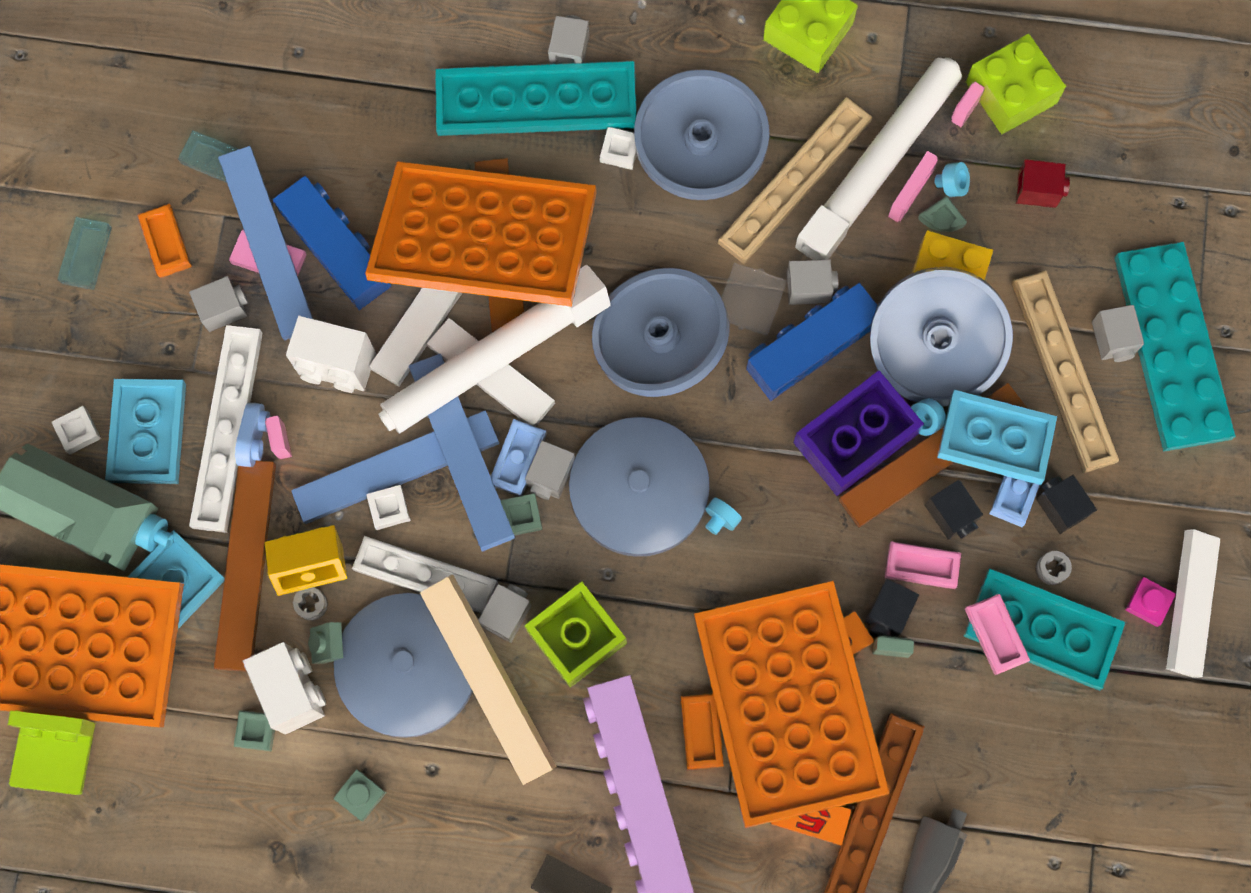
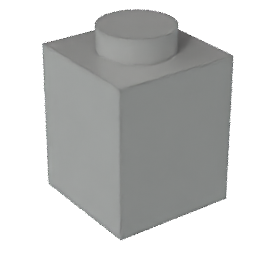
M574 15L556 16L548 50L550 64L584 63L589 41V21Z
M831 259L789 261L787 269L789 305L830 303L833 292L838 291L837 271H831Z
M228 276L189 292L199 318L209 332L247 317L243 305L248 303L241 285L234 286Z
M1134 305L1100 311L1092 320L1101 360L1113 358L1114 362H1122L1135 357V353L1144 345Z
M541 441L525 477L527 486L531 488L530 492L546 500H549L550 496L559 499L570 476L575 460L574 453Z
M498 584L478 619L481 627L512 643L532 607L530 601L526 599L528 593L513 584H509L507 588Z

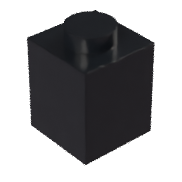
M1074 474L1064 480L1059 475L1042 486L1044 492L1036 499L1059 534L1087 519L1097 511V508Z
M960 480L930 497L925 504V507L948 540L957 534L960 539H963L977 530L979 527L976 522L984 515Z
M886 579L877 594L865 623L871 625L870 630L878 636L898 637L908 621L919 594Z

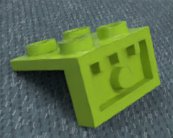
M10 710L8 725L20 728L9 785L16 788L81 795L96 723L78 718Z

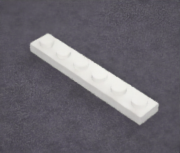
M226 325L189 524L192 529L224 533L228 531L238 473L235 458L236 441L245 406L251 402L263 335L260 329Z

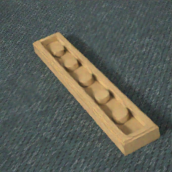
M846 97L720 237L718 244L741 263L745 264L868 126L872 116Z
M1047 271L1014 280L1012 286L1083 473L1117 463L1119 461L1118 455Z
M454 575L448 576L422 591L420 594L522 784L524 785L556 768L557 766Z

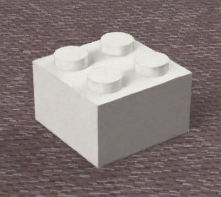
M298 316L286 356L294 369L301 375L300 378L313 384H320L321 380L334 383L333 387L353 393L354 389L365 391L371 372L369 366L374 360L376 352L365 332Z
M282 642L243 660L272 729L288 734L325 716L322 706L326 705V701L319 686H314L307 675L312 672V668L304 652L300 654L297 648L293 649L285 642Z

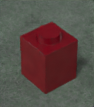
M1025 159L1018 172L1016 204L1056 208L1062 197H1067L1069 192L1070 177L1065 176L1066 164Z

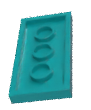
M989 569L976 603L997 594L1001 595L1030 659L1028 662L1096 690H1102L1126 622ZM969 620L964 637L979 642Z

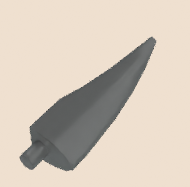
M953 808L947 825L923 816L911 851L902 893L939 892L944 882L954 870L967 838V834L961 831L967 816L966 813Z

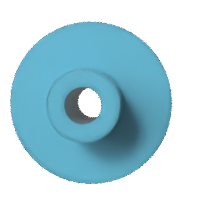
M965 163L946 164L942 174L935 176L936 187L943 188L949 197L965 196L970 186V175Z
M926 398L911 407L924 423L919 434L924 436L932 435L945 425V411L937 401Z
M716 497L705 508L706 512L712 517L705 527L715 535H717L722 527L733 531L742 520L741 516L731 506Z
M150 514L141 524L135 543L137 546L152 552L159 544L169 547L174 540V535L167 532L168 521L166 519Z

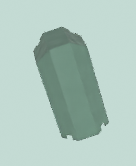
M28 443L22 447L27 451L23 455L16 452L11 455L0 473V511L69 545H74L80 551L125 571L138 547L135 541L141 524L150 514L156 515L159 508L141 497Z

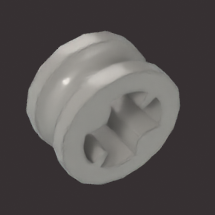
M1060 551L1046 553L1036 564L1038 578L1049 585H1056L1066 580L1072 570L1069 558ZM1053 559L1059 562L1057 566L1061 565L1062 571L1055 574V576L1049 574L1051 569H1046V564L1052 562Z
M315 587L297 591L294 596V610L306 620H317L327 610V598ZM308 595L314 599L317 596L319 598V601L315 603L316 610L310 612L307 608L304 611L302 610V606L306 603L305 597Z

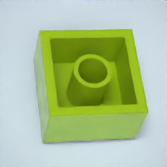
M781 0L765 23L763 40L816 73H819L853 25L858 5L851 0Z
M1030 34L1021 37L973 64L966 80L968 87L976 82L985 88L979 103L1001 135L1056 105L1066 88V85Z
M580 582L524 625L528 634L570 688L627 644L624 634L583 582Z

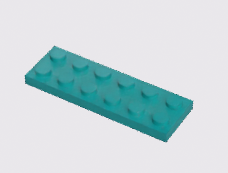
M634 61L435 69L436 131L438 136L608 129V127L629 129L635 127L636 92Z
M1184 242L1117 253L1114 259L1126 306L1134 305L1144 345L1138 350L1163 452L1232 440L1236 436Z

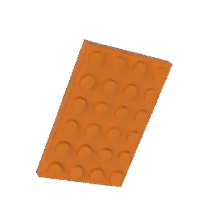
M397 161L365 272L367 280L572 307L597 194L596 185Z
M0 565V711L10 712L12 710L164 728L184 584Z
M834 581L694 614L745 828L890 794Z

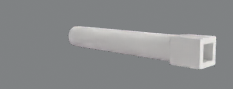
M936 58L825 205L819 207L800 232L795 246L796 249L812 260H828L845 238L850 226L962 79L960 67L954 60L950 58Z
M585 265L580 268L572 307L548 303L536 304L381 403L383 411L378 414L389 431L395 428L400 434L569 324L573 323L576 327H579L610 307L606 286L590 267Z

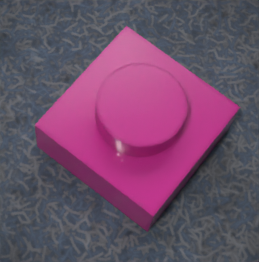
M1143 577L1139 580L1125 610L1158 627L1162 624L1176 594Z

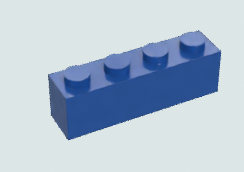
M304 176L272 200L280 214L360 311L388 290L391 285L390 283L367 280L365 272L370 258V254L367 252L370 248L369 244L358 231L352 234L347 227L350 222L339 207H336L334 210L326 202L330 197L318 182L313 185Z
M860 283L851 289L848 286L841 288L832 296L831 299L833 301L825 307L817 305L804 316L805 321L796 327L793 324L786 326L777 334L776 337L778 339L768 346L766 343H763L750 352V359H748L746 370L770 401L870 333L873 316L878 305Z

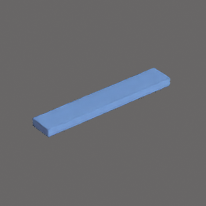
M250 146L218 158L281 336L285 341L292 337L298 316L313 319L253 150Z
M440 353L409 365L414 381L416 382L444 364V360ZM457 396L429 414L428 417L481 551H485L513 540L515 537Z
M486 410L467 418L480 452L499 445ZM432 432L291 490L303 522L308 524L366 500V494L402 485L448 465L435 432Z

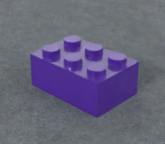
M879 370L799 430L793 443L834 494L839 496L916 437L924 423Z

